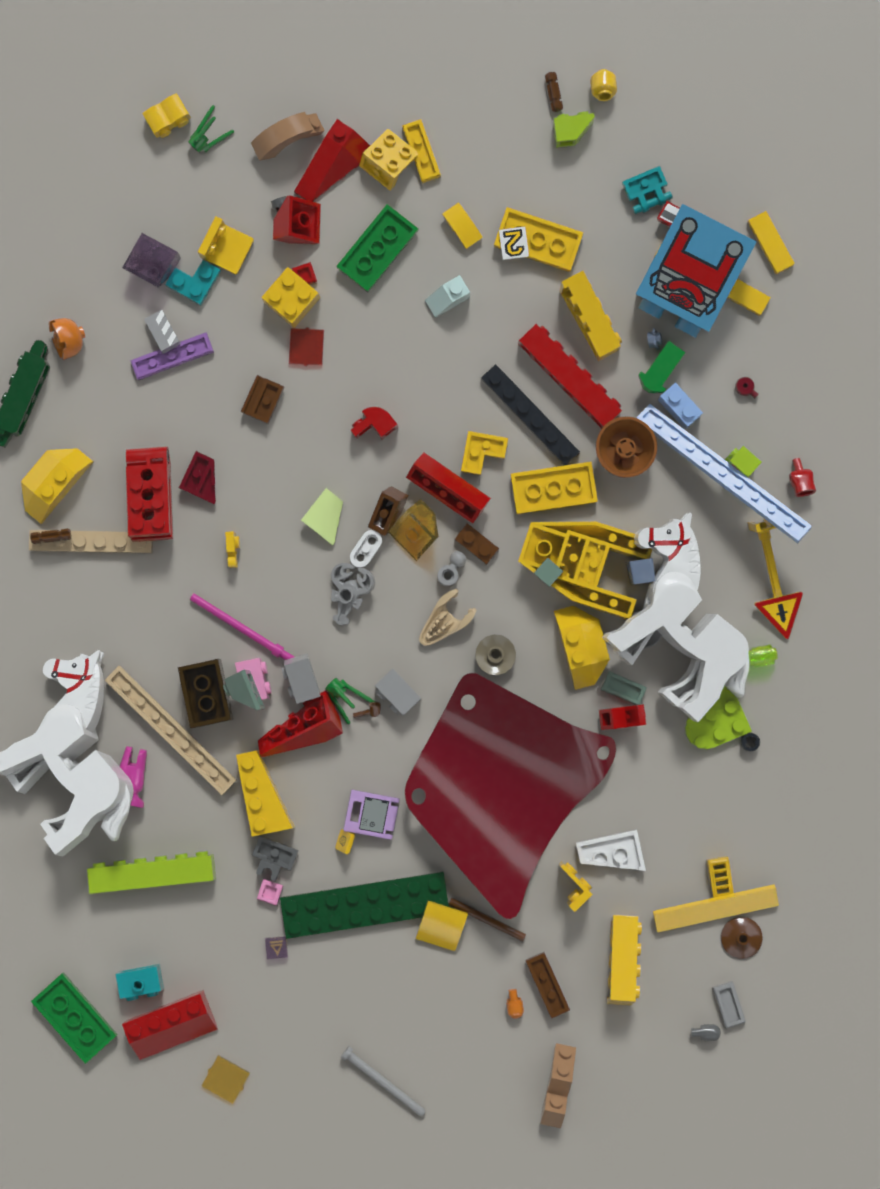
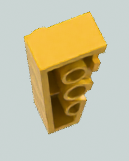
M582 270L562 281L559 292L596 359L600 361L619 351L622 340L617 332L614 333L611 327L612 322L609 316L605 315L599 298L596 297L584 271Z
M259 750L237 754L236 758L252 837L294 828L295 826L270 776L263 758L259 755Z
M613 915L611 918L610 947H612V951H610L609 968H611V972H609L608 978L610 997L607 996V1004L632 1006L636 1002V998L639 999L640 986H636V977H640L641 970L640 964H637V956L641 955V943H638V935H641L642 923L638 922V916Z

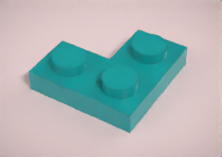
M202 260L193 277L175 267L165 285L201 306L221 270Z

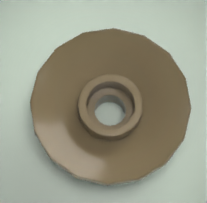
M493 634L479 642L475 658L482 671L490 675H501L512 668L516 660V650L508 638ZM497 651L500 655L499 658H492V652Z

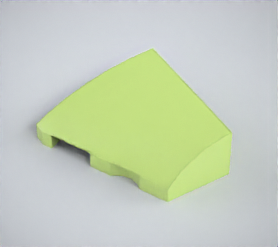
M326 488L301 521L331 545H334L343 501Z

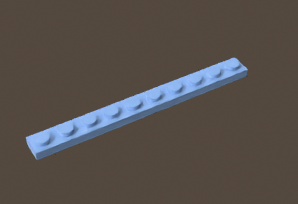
M651 404L637 417V419L642 420L652 429L655 436L797 544L811 530L812 526Z

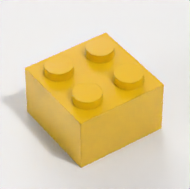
M287 267L261 298L267 306L295 328L321 297L314 288Z

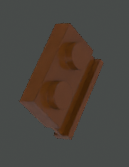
M257 375L240 412L269 424L285 387Z

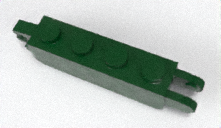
M42 340L34 341L30 352L25 351L19 357L17 371L15 374H12L9 380L10 387L8 392H5L2 396V406L0 408L1 447L6 448L13 435L19 436L23 433L50 370V365L45 360L48 346Z

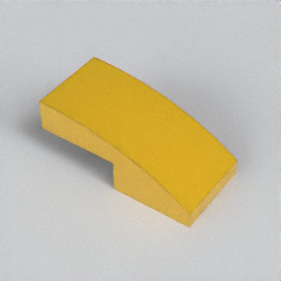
M459 202L442 213L451 230L455 232L465 249L483 238Z

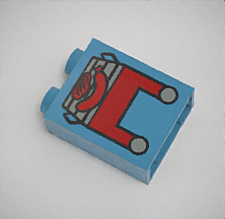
M682 204L636 292V295L643 298L638 308L658 319L661 318L666 309L679 316L674 327L695 338L701 328L709 332L757 241Z

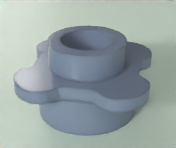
M653 328L652 332L647 333L649 348L659 350V345H662L661 332L658 333Z

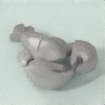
M350 563L336 565L331 573V579L339 589V592L332 590L331 601L338 602V614L333 616V620L339 625H348L350 623L347 615L353 607L359 609V606H361L363 600L361 598L358 599L359 596L372 592L376 583L373 574L365 568H358V571L364 575V578H362L361 574H357L358 583L356 580L344 582L343 580L349 578L354 573L352 571L346 573L347 569H355V566Z

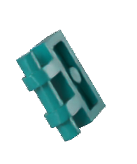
M660 166L622 182L629 201L638 199L639 204L632 207L635 214L645 213L650 210L649 208L656 205L662 206L666 204V201L673 199L670 191L663 194L661 190L667 187L668 183ZM654 192L656 197L646 201L645 195Z

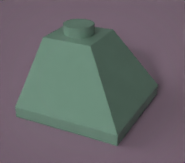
M242 670L224 679L226 684L223 687L227 696H231L232 699L255 710L265 709L250 670Z

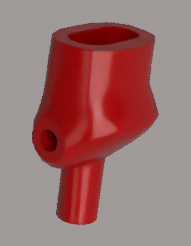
M800 458L793 459L795 471L789 474V480L794 489L795 496L804 497L814 494L816 487L813 472L810 469H803Z

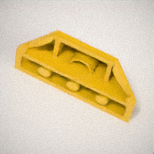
M78 448L47 450L21 481L25 511L42 524L94 461Z
M575 606L555 610L554 615L574 689L577 690L595 685L610 660L605 640L602 638L604 635L599 619Z

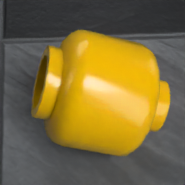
M601 69L591 76L590 84L593 97L599 101H608L616 95L617 81L613 72Z

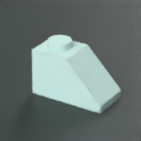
M459 275L439 287L425 302L436 318L469 299L470 291Z

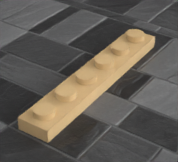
M29 530V551L152 553L153 541L132 542L128 532L71 531L72 537L70 540L63 541L61 539L56 542L33 544L30 539L31 533H41L42 531L50 530Z

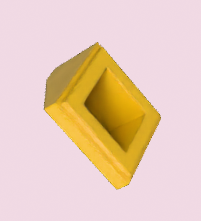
M341 829L335 848L345 854L350 853L356 834Z

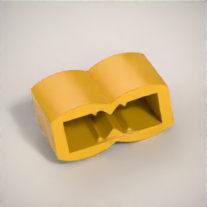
M177 93L142 113L156 138L168 136L173 128H181L187 125L188 120L191 118Z

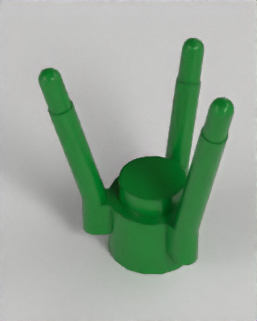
M214 105L210 107L188 141L199 153L202 150L207 152L212 146L234 133V130H230L207 144L209 139L204 134L216 120V117L213 116L207 124L206 122L215 109Z
M335 678L326 686L325 690L346 723L350 724V720L337 699L342 698L352 709L355 708V705L344 695L347 691L346 689L369 703L376 701L350 686L343 679L340 681L338 678Z

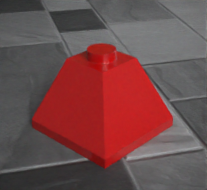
M291 195L287 196L273 219V240L288 244H320L321 204Z

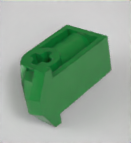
M668 341L645 374L642 371L639 373L638 377L642 389L648 393H664L666 388L662 385L686 352Z

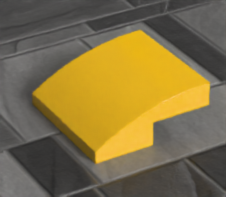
M428 901L415 939L455 951L468 913Z

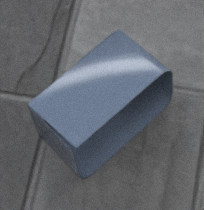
M653 558L626 562L631 585L655 581Z

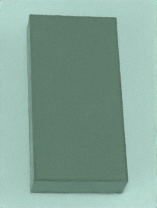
M608 671L601 688L602 691L634 705H640L647 687L611 671Z

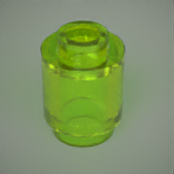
M771 644L752 647L748 653L749 667L754 666V668L773 665L775 660H778L777 650L775 647L772 648Z

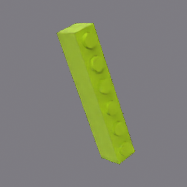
M208 851L196 852V856L188 857L187 853L175 854V858L167 859V855L154 857V861H147L146 858L134 859V863H126V860L113 861L114 865L107 866L105 862L93 863V867L87 869L89 894L214 881L216 879L214 854L208 855Z

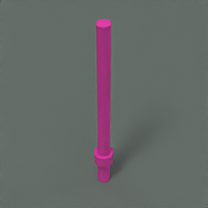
M195 593L191 596L190 601L270 650L271 654L275 657H281L284 660L295 657L285 651L283 646L278 643H272Z

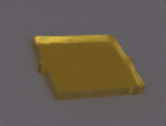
M218 1055L212 1067L208 1069V1075L202 1087L233 1104L239 1092L244 1089L243 1085L250 1072Z

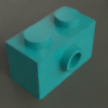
M160 964L119 971L115 974L120 999L126 998V1001L139 999V995L144 994L147 997L157 996L159 991L164 989Z

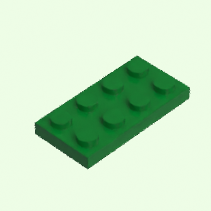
M386 204L336 267L369 293L416 235L419 228Z
M64 972L31 1000V1003L85 1064L118 1035Z

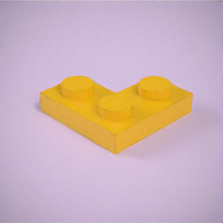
M468 431L461 472L481 475L484 456L505 459L508 438Z

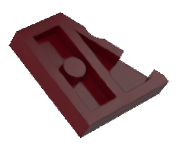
M195 451L179 485V489L211 504H215L214 459Z

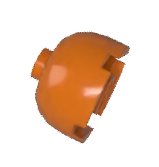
M58 318L49 321V331H54L52 341L59 357L65 360L77 355L83 346L82 339L85 338L82 326L78 327L73 320L68 318Z

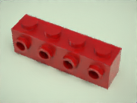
M425 452L414 462L406 476L408 480L472 524L481 515L491 499Z

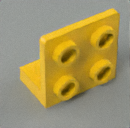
M386 129L363 152L359 166L391 191L395 187L400 173L418 156V152L390 129Z
M215 216L198 250L200 258L237 275L254 239L225 225L223 219Z
M561 861L559 863L560 867L581 888L579 891L577 889L573 890L567 897L569 899L567 901L568 906L575 912L593 895L590 891L592 887L583 877L579 880L575 876L578 872L569 862L564 864Z

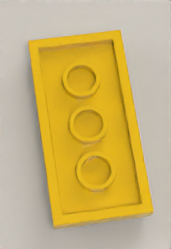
M506 207L499 230L525 227L529 256L526 258L571 272L584 232ZM498 231V234L494 242V247L501 249L500 234Z
M592 461L510 474L516 515L598 502Z

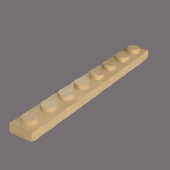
M118 666L105 679L221 795L237 781L121 666Z

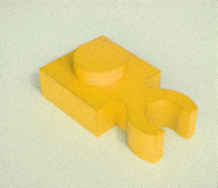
M234 531L225 532L228 567L236 568L238 567L237 548H240V537L236 536Z

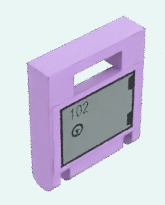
M351 789L343 830L392 840L393 835L385 834L386 830L394 831L398 806H392L391 802L399 803L400 798ZM354 801L361 802L358 822L350 820Z

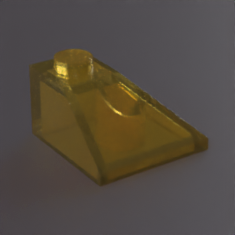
M422 499L407 509L388 532L415 561L419 560L439 537L435 513Z

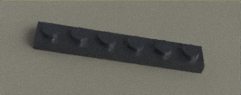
M496 364L481 377V380L563 465H567L580 453L568 438Z

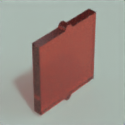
M309 327L305 329L291 328L289 364H300L305 367L308 365H322L324 330L309 329Z

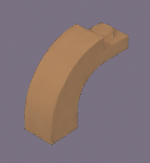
M301 112L271 125L261 132L251 142V145L259 161L275 158L285 147L293 142L321 135L325 130L316 113L306 115L305 112Z

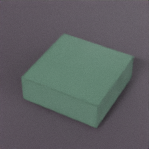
M547 558L534 574L550 587L563 570Z

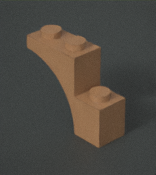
M555 1044L548 1087L542 1106L540 1121L542 1125L561 1128L566 1113L567 1097L573 1080L576 1047Z

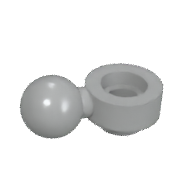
M456 551L450 556L451 564L441 567L438 571L437 578L441 585L452 586L456 583L458 579L456 569L462 567L466 562V557L462 552ZM449 573L451 579L446 580L444 574Z

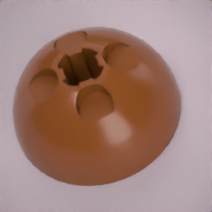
M619 417L608 422L599 432L596 441V454L601 465L609 473L623 478L635 477L645 472L654 462L657 454V440L652 429L642 420L634 417Z

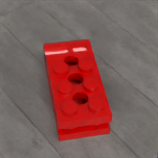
M168 446L126 449L129 538H131L132 542L173 539L171 461ZM153 476L150 480L145 481L147 477ZM153 495L152 499L146 500L148 496ZM154 515L151 520H146L148 516Z

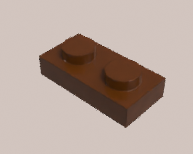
M468 523L454 539L486 565L499 550L496 545Z

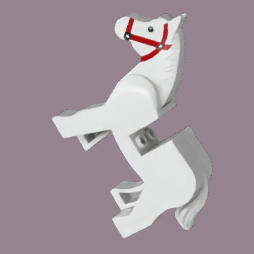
M686 513L680 520L669 519V522L660 528H643L635 533L634 543L637 547L642 549L652 548L653 552L664 558V561L655 575V581L650 582L643 610L626 620L617 630L605 633L602 638L614 648L613 652L627 665L634 664L655 630L662 634V637L675 649L691 658L685 674L675 683L662 687L658 693L672 706L678 707L692 721L699 722L720 698L724 685L737 698L744 696L745 683L749 673V647L744 635L718 614H706L692 631L684 624L681 626V623L702 601L697 591L701 574L699 549L694 532L690 527L692 514ZM693 695L688 701L684 702L689 696Z
M97 650L91 656L80 654V656L73 660L50 659L44 664L43 674L59 682L67 689V693L54 708L47 712L36 733L0 752V774L8 778L17 792L26 794L50 768L59 782L75 795L68 812L60 817L44 820L40 824L47 833L44 840L55 855L62 857L88 837L95 824L103 820L101 828L111 841H117L128 817L134 790L130 778L110 755L95 750L82 762L78 763L75 760L99 740L95 728L102 712L104 698V678L101 669L104 653L100 650Z

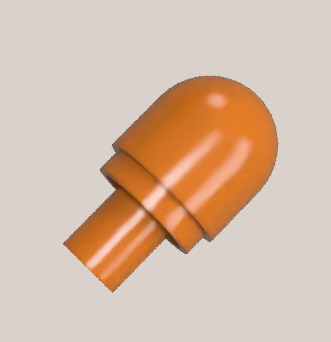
M517 989L508 990L509 999H507L506 1003L507 1012L511 1018L518 1019L524 1013L523 1001L521 997H518Z

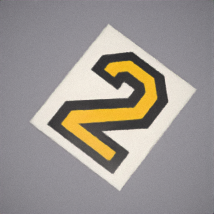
M525 227L499 230L503 260L529 256Z

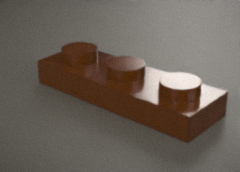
M545 952L526 959L527 966L551 1019L570 1011Z

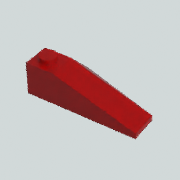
M336 119L295 188L294 193L305 200L315 201L329 190L333 184L342 180L346 174L360 165L363 152L370 145L354 129Z
M325 690L320 693V697L305 701L303 708L296 713H290L287 721L282 725L274 726L258 740L259 755L266 757L327 742L343 734L341 719L328 692Z

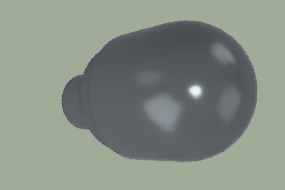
M704 1024L700 1028H691V1037H701V1040L716 1041L721 1035L719 1027L714 1024Z

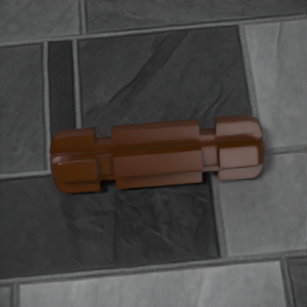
M548 72L545 74V80L548 83L550 102L552 101L550 103L551 110L559 112L563 110V103L560 101V88L558 82H556L558 80L556 72Z
M68 528L61 529V531L50 530L30 534L31 543L33 544L56 542L61 539L63 541L70 540L72 537L71 530Z

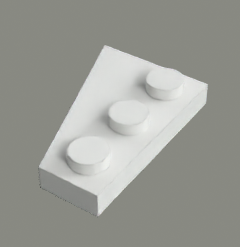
M637 830L576 842L581 864L646 871Z

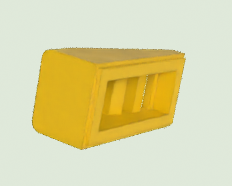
M728 856L706 859L713 898L734 893ZM724 864V868L715 870L713 868L715 865ZM725 872L726 876L715 878L714 874ZM727 880V884L716 886V882ZM728 888L729 892L717 894V890Z

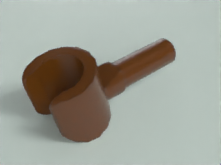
M371 702L369 709L353 713V717L357 718L365 715L377 717L381 711V703Z

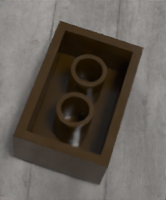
M221 659L178 667L190 728L234 720L230 699L223 687L226 683Z

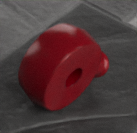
M741 377L737 380L735 389L738 394L742 396L751 395L754 399L759 395L754 390L755 385L751 378Z

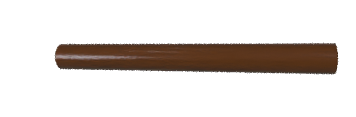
M451 898L449 901V906L466 912L469 916L523 942L526 936L525 933L454 898Z

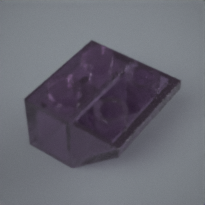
M141 233L122 268L159 288L170 277L181 257L177 251Z

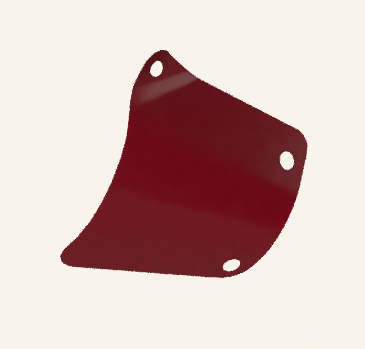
M469 673L464 675L456 686L411 771L405 786L406 804L421 825L497 913L503 918L512 919L517 916L521 909L531 876L550 840L573 808L608 773L616 755V744L612 737L574 726L477 673ZM465 695H472L475 698V706L470 710H466L461 706V699ZM606 746L609 748L608 757L604 760L599 759L597 751L599 748ZM418 788L424 790L426 795L424 802L421 804H415L412 800V793Z

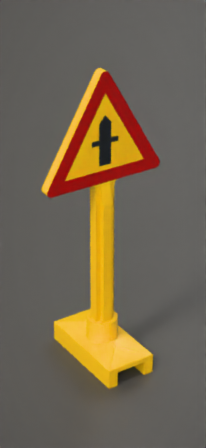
M766 519L758 523L747 522L749 530L757 532L759 541L762 542L773 598L755 602L754 605L784 638L789 639L803 593L796 592L782 595L770 542V530L776 527Z

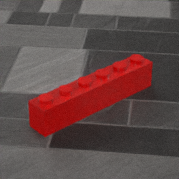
M535 324L519 339L518 345L601 429L608 422L616 419L622 412L620 409L621 404L615 398L610 399L606 395L607 390L600 383L596 384L592 380V375L586 369L582 370L577 365L578 361L571 354L568 356L563 351L564 347L559 341H553L549 337L550 333L544 326L539 327Z

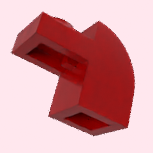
M369 407L362 410L365 419L362 420L360 418L352 424L351 433L358 439L373 427L383 440L398 428V424L386 410L380 407Z
M644 704L599 710L601 730L646 725Z

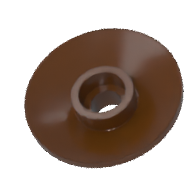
M735 917L729 920L722 929V946L728 954L735 958H749L755 955L762 945V931L758 924L750 918ZM741 935H746L745 942H740L739 937Z

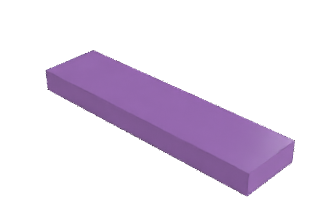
M207 332L181 341L180 345L164 354L161 350H157L130 360L137 380L214 353Z

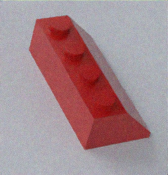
M204 990L130 1018L122 1023L127 1040L140 1060L218 1030Z

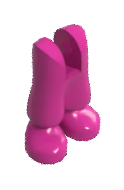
M126 746L119 767L133 784L134 791L130 806L143 808L144 801L139 798L138 794L144 786L147 750L140 749L137 763H131L133 747Z

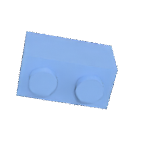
M676 382L658 399L684 430L703 414Z

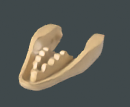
M457 589L447 592L437 602L420 634L419 641L422 645H431L467 626L473 619L477 611L475 607L470 608L468 614L464 615L462 620L454 618L447 610L446 604L452 598L458 596L459 591Z

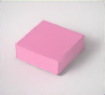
M263 879L257 899L277 905L283 885Z

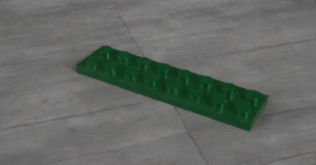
M444 871L280 897L286 939L423 918L428 901L449 907Z

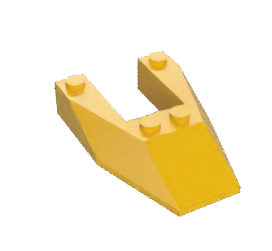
M596 521L531 522L518 562L534 573L549 558L563 570L561 575L551 585L553 588L571 601L628 620L632 616L637 599L597 587L609 550L638 560L650 559L652 548L642 549L637 547L634 543V533Z

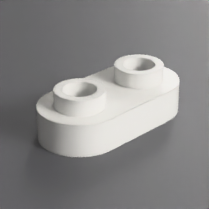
M374 530L365 532L352 550L350 561L355 567H366L381 547L382 537L378 532ZM371 537L376 539V543L373 545L368 543ZM359 554L364 555V560L361 562L357 560Z

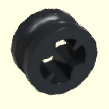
M747 733L741 737L740 743L744 750L755 751L760 746V738L754 733ZM747 737H754V747H747L745 745Z

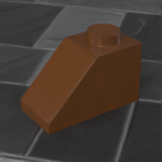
M392 486L382 491L368 527L386 536L401 515L409 495Z

